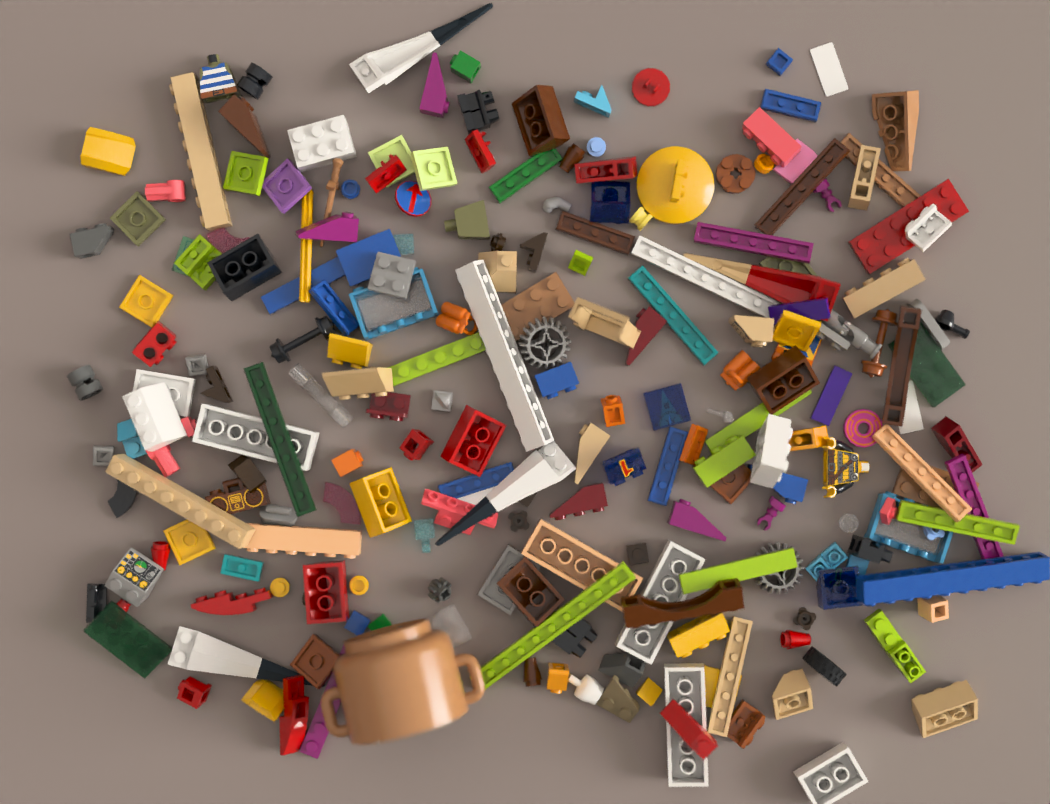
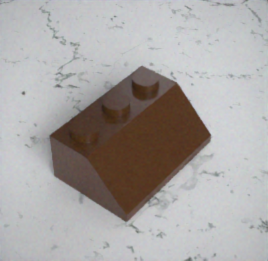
M535 85L512 102L529 156L558 148L570 140L553 86Z
M796 346L746 378L757 397L771 415L820 384L806 356Z

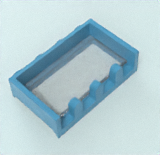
M418 267L414 269L406 299L369 291L364 287L355 288L352 290L353 293L349 294L365 340L439 315L424 270Z
M885 491V494H878L867 531L863 538L935 563L943 564L953 532L943 530L945 532L944 537H937L931 541L924 535L921 525L897 521L896 518L892 519L889 525L882 523L879 512L887 497L895 499L897 508H899L901 499L896 498L897 494ZM908 498L903 499V501L915 503L914 500Z

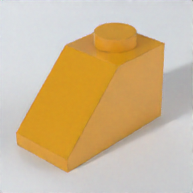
M826 426L793 431L792 437L788 441V444L791 445L790 451L826 446L827 440L823 439V437H828Z
M549 662L547 689H550L552 693H562V691L567 690L568 664Z

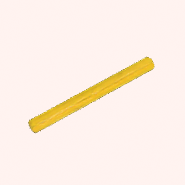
M312 189L302 197L301 228L313 223ZM301 238L299 301L309 303L311 297L308 291L311 289L312 239Z

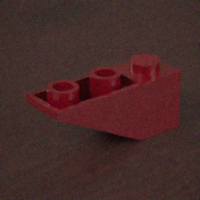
M601 482L583 486L551 512L550 518L554 517L556 521L565 519L568 514H574V517L585 515L587 510H593V513L604 511V507L608 506L604 484Z

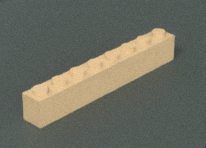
M194 72L170 77L172 84H169L170 91L176 100L174 109L180 117L178 126L185 138L182 143L185 152H188L189 155L187 165L189 170H192L194 177L191 178V182L198 194L196 203L202 211L200 216L201 224L209 231L230 227L232 222L204 102L200 96L198 77Z
M125 454L113 455L105 471L107 474L238 549L248 545L256 530Z

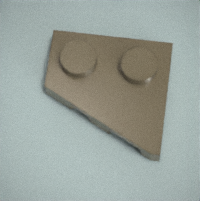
M614 675L596 705L630 723L639 711L640 705L631 697L627 688L623 689L618 682L619 678Z

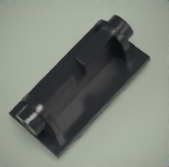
M88 583L86 623L92 625L105 623L103 620L105 619L104 615L107 608V587H105V584Z

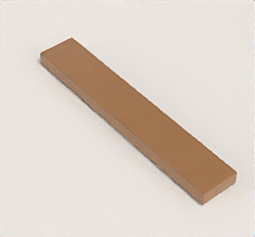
M848 133L841 141L850 150L845 158L857 166L860 148L863 144ZM880 159L878 160L874 183L895 202L904 207L921 196Z

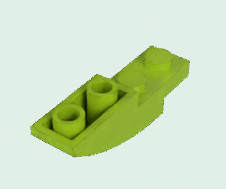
M877 609L864 619L872 635L909 683H912L926 672L881 609Z

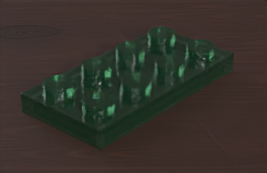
M920 322L910 377L932 407H936L966 384ZM895 339L889 344H887L892 352L894 348Z
M112 600L84 628V632L144 679L172 651V647Z

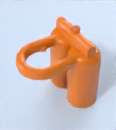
M450 302L442 304V314L436 318V325L455 334L465 333L466 335H473L477 332L476 322L466 308ZM468 319L469 321H474V328L471 331H467L468 329L465 328L468 325Z
M741 350L723 368L720 376L726 381L727 385H730L736 391L748 383L747 377L761 368L745 351Z

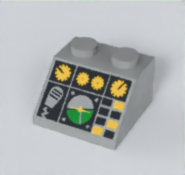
M131 547L112 571L105 587L138 607L149 597L164 568Z

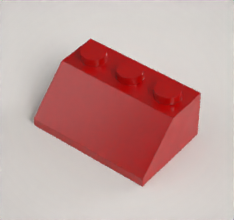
M466 405L440 457L455 466L481 477L507 425Z
M345 560L303 565L307 624L346 622L349 619Z

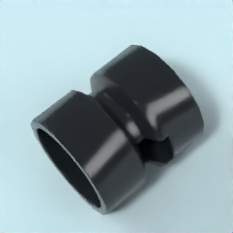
M251 62L245 71L247 75L241 77L237 86L258 100L264 91L262 87L267 86L273 77L263 68Z

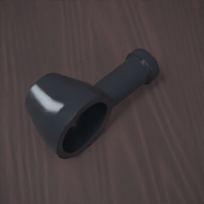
M942 310L935 318V321L942 330L953 331L964 339L968 337L970 330L954 324V313L952 311Z

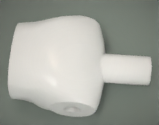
M572 674L568 677V682L576 686L574 696L592 705L597 703L604 691V687L596 679L588 674L581 680Z

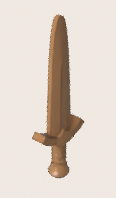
M340 158L332 160L333 171L331 180L328 181L326 186L329 193L324 219L331 217L335 192L340 188L338 177L340 169L344 164ZM325 240L320 241V247H323Z

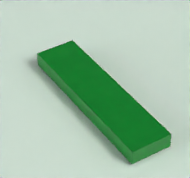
M556 148L536 154L489 186V189L497 201L502 203L561 162L563 158Z

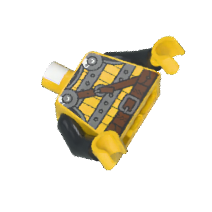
M823 437V439L827 440V445L822 446L823 485H826L822 489L827 490V495L823 497L830 498L852 487L854 482L859 480V473H868L869 462L859 461L858 453H854L853 448L846 443L831 437Z

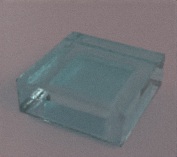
M414 234L394 235L400 255L415 254Z

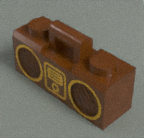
M238 478L222 482L225 492L217 489L210 491V496L205 497L206 501L229 514L271 503L265 483L250 493ZM239 485L240 490L230 492L231 487Z

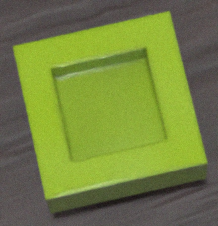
M575 250L568 268L585 276L593 257Z

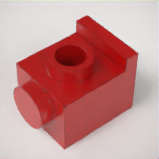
M412 429L399 448L404 451L403 455L409 460H420L434 441L421 430Z
M190 676L180 682L177 699L197 709L207 701L212 685H206Z

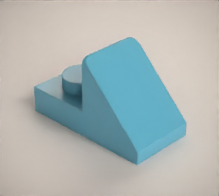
M602 85L596 98H593V95L589 92L582 91L581 93L577 91L574 103L609 118L611 107Z
M132 419L117 423V440L123 443L127 456L135 459L147 455Z

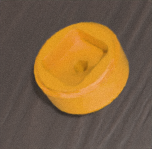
M760 154L754 160V167L758 172L767 174L773 169L774 163L769 155Z

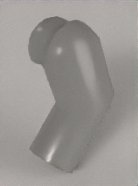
M553 197L543 202L542 209L546 213H551L555 208L568 212L572 204L560 197Z

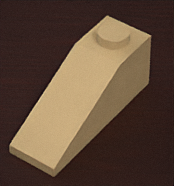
M861 145L848 203L849 208L867 211L881 148Z
M592 423L589 425L584 424L579 432L582 436L579 439L574 477L576 484H579L610 437L609 434Z

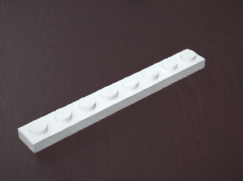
M639 236L631 252L634 256L764 318H770L768 311L770 305L780 303L642 236Z

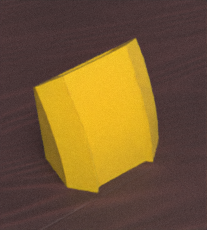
M89 127L86 131L80 155L81 165L125 176L131 169L136 147L134 138Z
M258 679L241 699V701L273 722L284 711L283 689L270 680Z

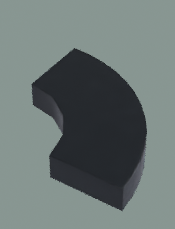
M117 479V490L114 496L108 500V503L116 518H119L134 504L137 490Z

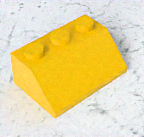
M392 467L349 483L370 538L412 522Z
M721 612L716 615L699 616L668 632L666 637L677 658H685L692 654V650L696 648L703 649L709 645L710 641L714 639L718 641L727 636L726 633L730 632Z

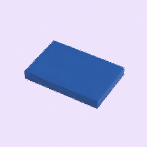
M390 229L336 250L350 287L370 280L377 252L401 257Z

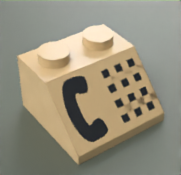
M734 315L729 318L731 326L746 343H751V347L763 348V346L772 342L774 318Z

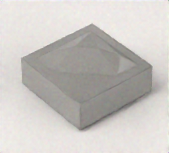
M206 354L186 356L185 360L189 376L208 374L206 368H209Z
M434 390L431 409L451 412L453 392Z
M94 445L93 466H108L114 455V446Z

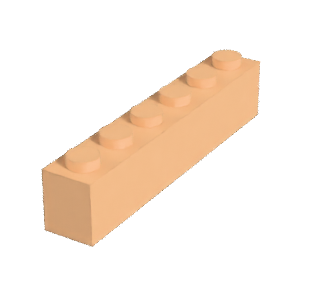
M246 523L256 529L248 545L243 547L247 548L248 552H258L259 549H266V553H278V550H284L285 554L296 555L297 551L305 552L307 556H317V553H324L325 557H336V554H344V558H355L356 555L361 554L362 530Z

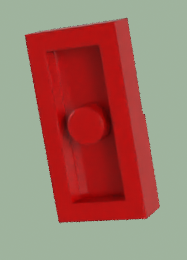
M477 129L472 131L464 140L481 173L490 170L496 162L493 154L487 147L491 142H484L482 139L486 133H479Z
M390 154L388 162L384 163V161H381L382 166L365 178L376 194L407 170L397 155L393 156Z

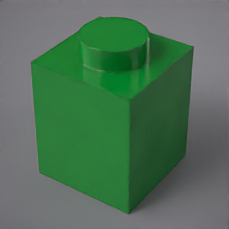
M461 50L450 61L451 72L469 83L473 82L481 68V63Z

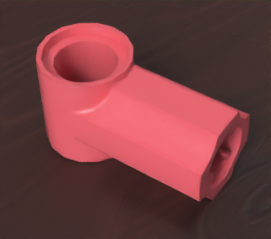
M169 180L167 183L146 184V199L149 202L167 200L169 202L186 201L185 181Z
M166 445L153 452L146 451L148 456L156 462L164 477H168L180 469L170 452V445Z

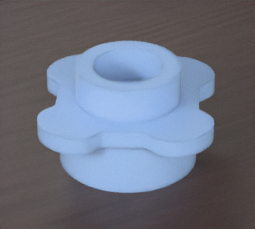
M922 526L924 535L928 540L932 541L937 537L942 538L945 535L943 530L935 529L933 531L931 527Z

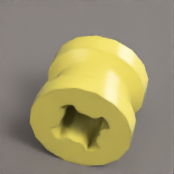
M641 206L630 218L629 222L637 225V229L641 231L653 216L645 213L644 208Z

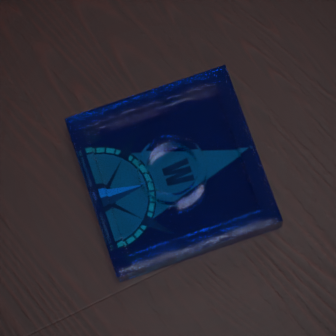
M681 383L643 393L653 431L691 421Z

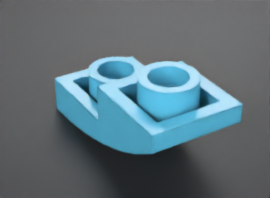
M835 541L805 569L817 583H820L833 572V569L844 562L848 555Z

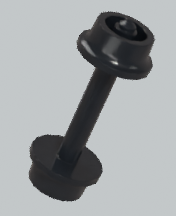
M327 316L322 318L316 317L315 321L318 327L285 345L277 338L276 342L270 345L271 357L275 358L279 364L284 361L290 362L291 359L288 352L321 334L329 341V334H336L333 327L334 323Z

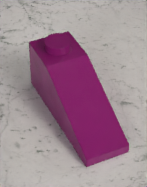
M433 52L419 109L422 114L443 118L444 113L449 111L450 102H447L448 99L437 53Z
M342 212V215L336 214L297 230L296 236L303 239L357 242L359 219L353 216L354 213Z
M680 499L679 502H673L668 524L726 541V537L695 507L690 506L691 502Z

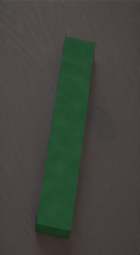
M260 362L244 368L245 375L296 516L299 517L316 511V506L264 363Z

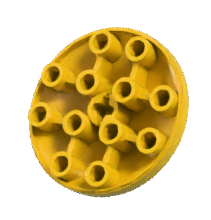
M671 146L654 152L645 160L637 176L636 190L642 207L653 218L667 224H682L697 218L707 208L714 192V178L708 163L698 153L685 147Z

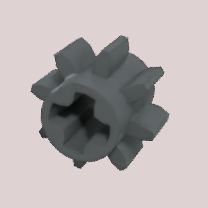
M442 577L439 580L434 579L428 586L430 591L428 596L437 603L440 600L446 601L451 596L450 587L452 584Z

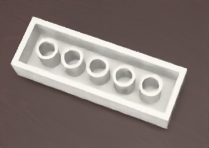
M210 404L201 405L192 442L277 463L261 417ZM286 424L302 470H310L320 432Z
M668 539L640 595L661 602L685 601L688 594L682 593L678 574L701 569L706 559ZM667 621L656 625H643L638 628H626L624 624L615 642L616 647L652 665L673 622Z
M704 663L664 664L666 706L674 699L706 730ZM666 721L669 787L708 786V759L703 760Z

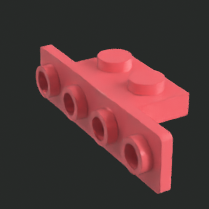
M425 489L421 502L422 505L438 510L434 519L435 524L450 529L475 506L474 504L429 489ZM496 512L478 522V524L494 529L498 513ZM475 525L466 529L462 533L471 535Z

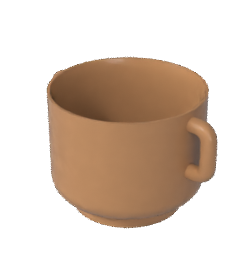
M423 618L386 626L345 640L343 644L346 653L339 656L333 666L337 687L326 690L322 695L321 708L328 732L333 736H350L351 743L355 745L374 744L427 731L461 717L468 712V704L475 703L481 699L485 691V685L477 659L467 653L455 655L449 634L441 629H431L429 619ZM458 667H468L473 687L472 691L465 693ZM340 698L346 720L344 725H339L333 706L335 699Z

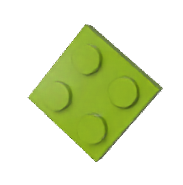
M231 151L223 189L260 196L268 158Z

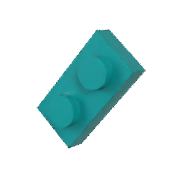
M224 554L220 574L259 582L264 562Z

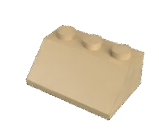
M376 367L322 373L331 396L339 397V400H349L352 395H357V398H369V394L375 393V397L387 396V392H394L392 368Z
M967 680L954 682L950 686L937 688L933 692L920 694L911 699L912 710L922 738L978 719V698Z

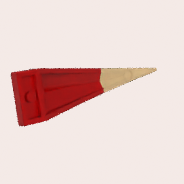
M688 253L683 254L684 257L741 282L782 303L827 298L830 314L841 286L838 282L824 279L820 276Z

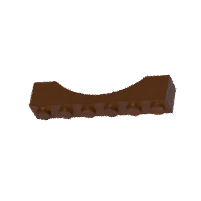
M900 306L882 424L903 426L909 378L922 312L921 308Z
M738 578L718 581L703 594L681 602H661L640 594L621 597L626 628H638L643 625H656L661 622H674L679 619L697 618L703 615H716L721 612H734L744 609L743 591Z

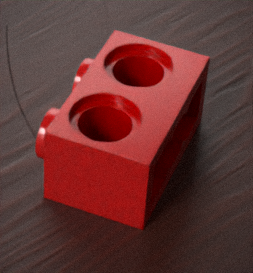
M157 321L134 347L132 353L149 367L153 364L158 365L164 358L163 352L166 349L170 351L176 344L174 340L176 334ZM159 333H165L168 339L165 342H159L156 336ZM152 348L155 351V355L147 357L144 354V350Z

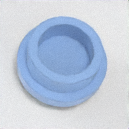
M594 137L588 141L587 151L591 156L599 157L604 154L606 144L603 139Z

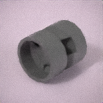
M91 365L80 367L67 375L71 385L76 386L75 393L80 401L91 398L103 390L99 380L94 379L95 373Z

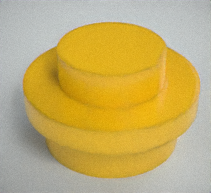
M360 575L353 577L349 583L350 591L355 595L364 594L369 587L368 580Z
M276 578L271 582L270 591L274 596L284 597L288 594L290 584L285 578Z

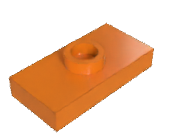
M695 424L691 425L679 459L680 461L695 466L694 462L699 459L708 429Z

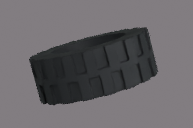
M813 646L802 658L836 687L847 675Z

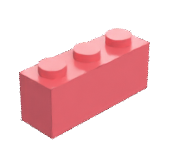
M760 107L743 122V134L748 139H753L760 151L763 153L767 152L775 165H781L784 168L800 153L802 146Z

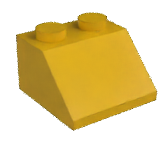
M330 333L327 357L332 359V363L343 365V362L351 363L350 367L362 369V366L368 367L373 345L369 342Z

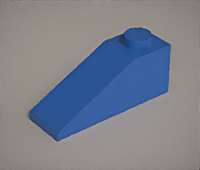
M748 464V468H749L751 471H752V464ZM782 473L780 482H776L772 490L779 496L784 497V502L796 504L797 501L803 502L808 479Z

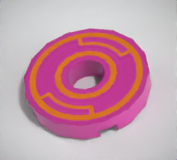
M860 409L853 411L845 419L843 432L846 439L852 445L865 448L877 443L872 436L883 425L876 413L871 410ZM861 423H865L868 427L867 432L864 434L858 431V426Z

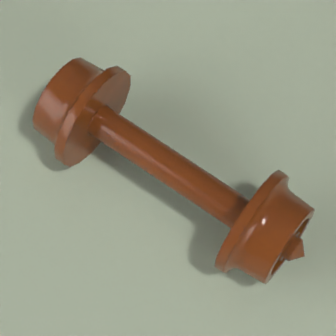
M889 309L877 310L875 317L872 318L873 322L880 324L876 339L878 345L884 344L888 326H897L898 324L896 322L897 314L890 312ZM883 346L871 361L861 360L863 364L862 373L868 374L870 378L874 376L882 377L883 371L887 369L886 365L879 363Z

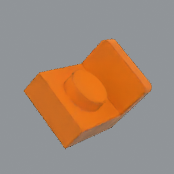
M608 395L605 398H601L606 427L625 424L623 404L620 396Z

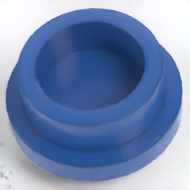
M346 180L341 185V193L347 199H354L360 194V185L355 180Z

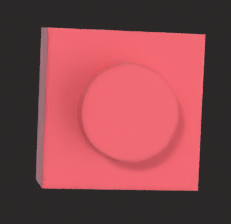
M189 416L180 419L188 437L193 438L197 421L195 419L192 420Z
M887 497L879 512L881 522L889 525L891 520L897 516L898 508L895 499Z

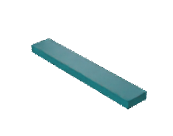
M643 265L628 277L633 286L654 310L667 321L668 326L703 366L719 353Z

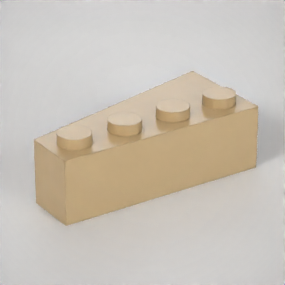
M906 258L897 263L899 267L893 270L888 268L880 273L881 277L875 280L872 277L862 283L863 287L857 290L853 287L844 292L846 296L843 299L853 317L856 318L926 280L915 259L909 260V258Z

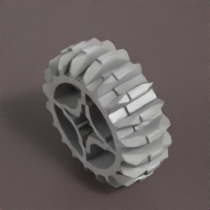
M545 316L542 317V322L535 318L536 324L533 325L531 322H528L530 329L528 330L524 327L523 331L526 335L520 334L519 336L524 340L519 342V346L524 347L520 350V353L525 354L524 359L526 361L530 359L529 364L531 366L536 363V367L540 368L543 363L544 368L548 369V364L550 363L554 368L555 361L559 364L562 363L561 356L567 358L564 351H570L571 349L566 346L571 343L570 339H566L570 336V333L564 332L567 327L565 325L560 326L561 322L559 320L554 323L553 317H550L548 322ZM548 328L557 331L560 339L550 337ZM540 330L539 337L532 339L533 335ZM545 339H547L549 343H546L544 349V346L541 343H544ZM530 347L540 348L542 357L534 355ZM554 347H558V349L552 355H550L551 349Z
M775 542L774 548L771 543H768V550L763 546L761 547L762 554L786 549L787 543H783L781 548L779 542ZM796 551L795 557L797 558L800 553ZM796 559L798 567L792 568L791 575L787 580H785V572L787 570L779 573L767 574L769 576L775 575L779 580L778 584L768 582L765 575L759 576L755 583L757 585L762 584V590L768 588V593L770 594L773 593L774 589L777 595H780L781 589L787 594V587L794 590L795 588L792 584L796 583L799 585L800 582L796 580L797 577L803 578L804 576L799 573V570H804V567L798 565L803 562V559Z

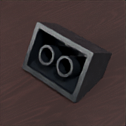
M259 234L252 236L208 262L222 292L231 301L236 300L282 273Z

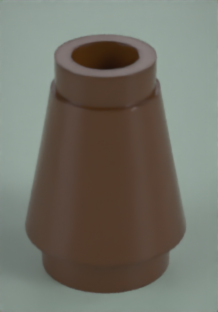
M574 143L571 147L568 146L559 167L569 173L575 167L574 164L579 163L584 158L585 151Z
M536 658L526 659L524 661L523 682H525L526 687L541 685L542 677Z

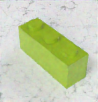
M735 434L726 440L728 444L723 447L720 445L710 451V456L707 458L702 456L694 462L695 466L692 469L704 487H709L756 456L743 435L737 436Z

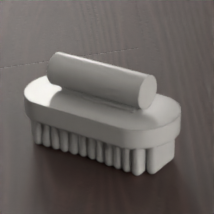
M267 504L260 509V518L263 524L291 527L292 525L295 526V522L298 519L293 507Z

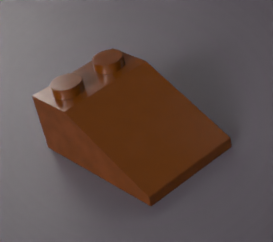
M234 94L218 112L263 156L269 159L270 154L257 117L252 112L254 108L243 97L239 99Z
M525 556L496 583L535 627H538L565 600Z

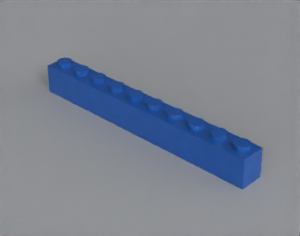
M1041 552L859 575L856 576V596L865 606H875L876 603L882 602L892 604L897 600L912 601L914 598L919 597L929 599L934 595L949 596L951 593L956 592L965 594L971 590L986 591L987 588L993 587L1002 589L1008 585L1039 584L1044 580H1050V557Z

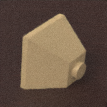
M517 251L478 253V260H484L496 292L516 293Z
M803 669L792 670L784 674L775 689L772 701L776 720L813 709L811 687Z

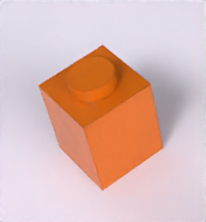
M351 449L331 461L339 476L343 477L362 467L364 459L359 450Z

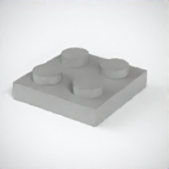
M377 252L367 289L406 299L416 261Z

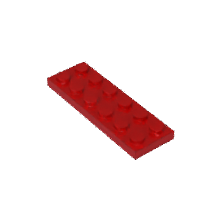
M949 179L848 242L868 275L915 246L906 239L905 228L909 222L915 221L920 216L921 211L925 207L935 204L937 211L951 222L969 212Z

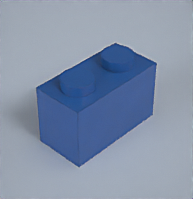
M571 362L534 375L542 398H554L558 396L557 392L564 389L566 393L577 389L575 385L579 384Z

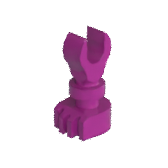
M825 178L813 193L821 192L822 199L825 198L827 210L834 212L831 203L835 202L838 208H841V201L832 195L831 189L828 190L827 187L830 184Z
M771 496L769 499L772 507H768L767 513L757 520V525L763 520L767 521L764 531L771 527L773 517L778 515L777 511L782 512L786 507L785 504L774 496Z

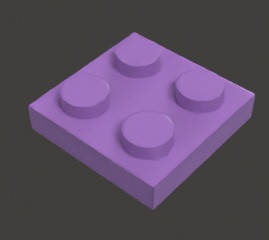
M288 158L263 181L262 188L274 204L284 214L312 189L298 168Z

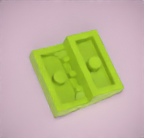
M199 234L174 264L206 291L216 280L208 262L222 253Z

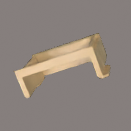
M577 297L568 316L575 322L573 325L583 331L586 329L632 349L641 333L640 330L629 322V317Z

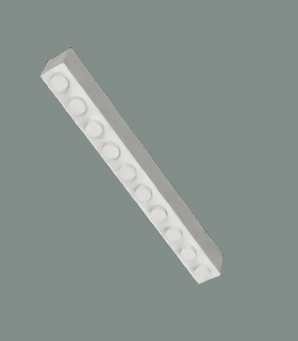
M484 260L473 261L456 269L457 279L462 286L464 297L469 304L472 317L479 330V335L485 345L486 353L493 365V371L500 383V389L507 401V407L511 411L514 425L521 437L522 445L527 452L553 442L554 438Z

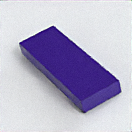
M827 298L770 305L768 307L770 318H774V326L784 310L813 320L829 319L831 317Z
M833 366L810 419L826 426L830 425L853 373L838 366Z

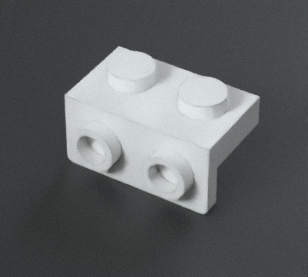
M932 204L930 207H925L915 221L912 220L905 228L906 239L924 252L952 225V222L937 211L935 204Z

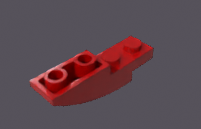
M263 587L254 590V594L248 596L246 592L235 595L236 599H234L233 592L226 593V590L214 593L215 597L207 598V595L195 598L196 602L190 605L192 609L208 614L238 615L255 611L257 609V602L273 597L270 589L266 590Z
M301 675L283 678L284 715L279 716L280 755L282 756L300 750L307 728L309 697L304 696V676Z

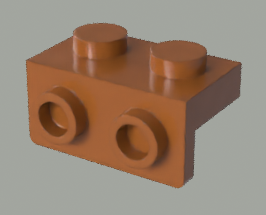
M742 699L732 713L727 737L744 749L745 746L752 742L753 735L757 729L762 728L766 717L762 712Z

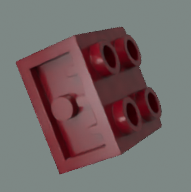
M387 392V396L375 397V393L371 394L370 408L366 409L365 413H370L372 418L384 419V415L390 416L389 420L403 421V418H408L411 395Z

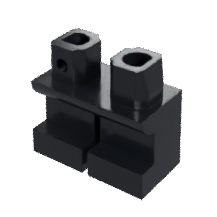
M477 90L474 93L457 95L468 135L477 129L481 131L490 128V124L499 120L497 109L486 111L485 105L494 103L492 91L481 93L480 90Z
M854 534L847 551L849 554L880 564L881 560L890 563L893 555L892 551L885 549L886 545L871 542L869 539Z
M581 618L569 627L568 630L554 638L552 642L569 655L572 653L581 658L586 648L580 644V641L585 638L590 643H593L598 635L592 629L591 624L584 618Z

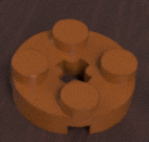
M732 154L723 158L716 169L717 183L720 184L724 191L731 194L742 193L751 186L755 179V168L751 159L740 154ZM734 169L740 172V176L737 179L730 175V172H733Z

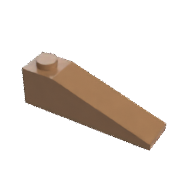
M919 90L872 94V114L874 120H877L880 129L878 132L880 137L883 138L884 150L891 170L911 171L919 114Z

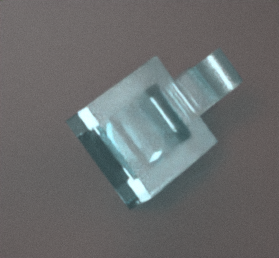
M434 518L414 520L415 539H421L422 553L431 552L430 538H435Z

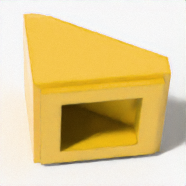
M648 677L636 690V694L652 707L663 689Z

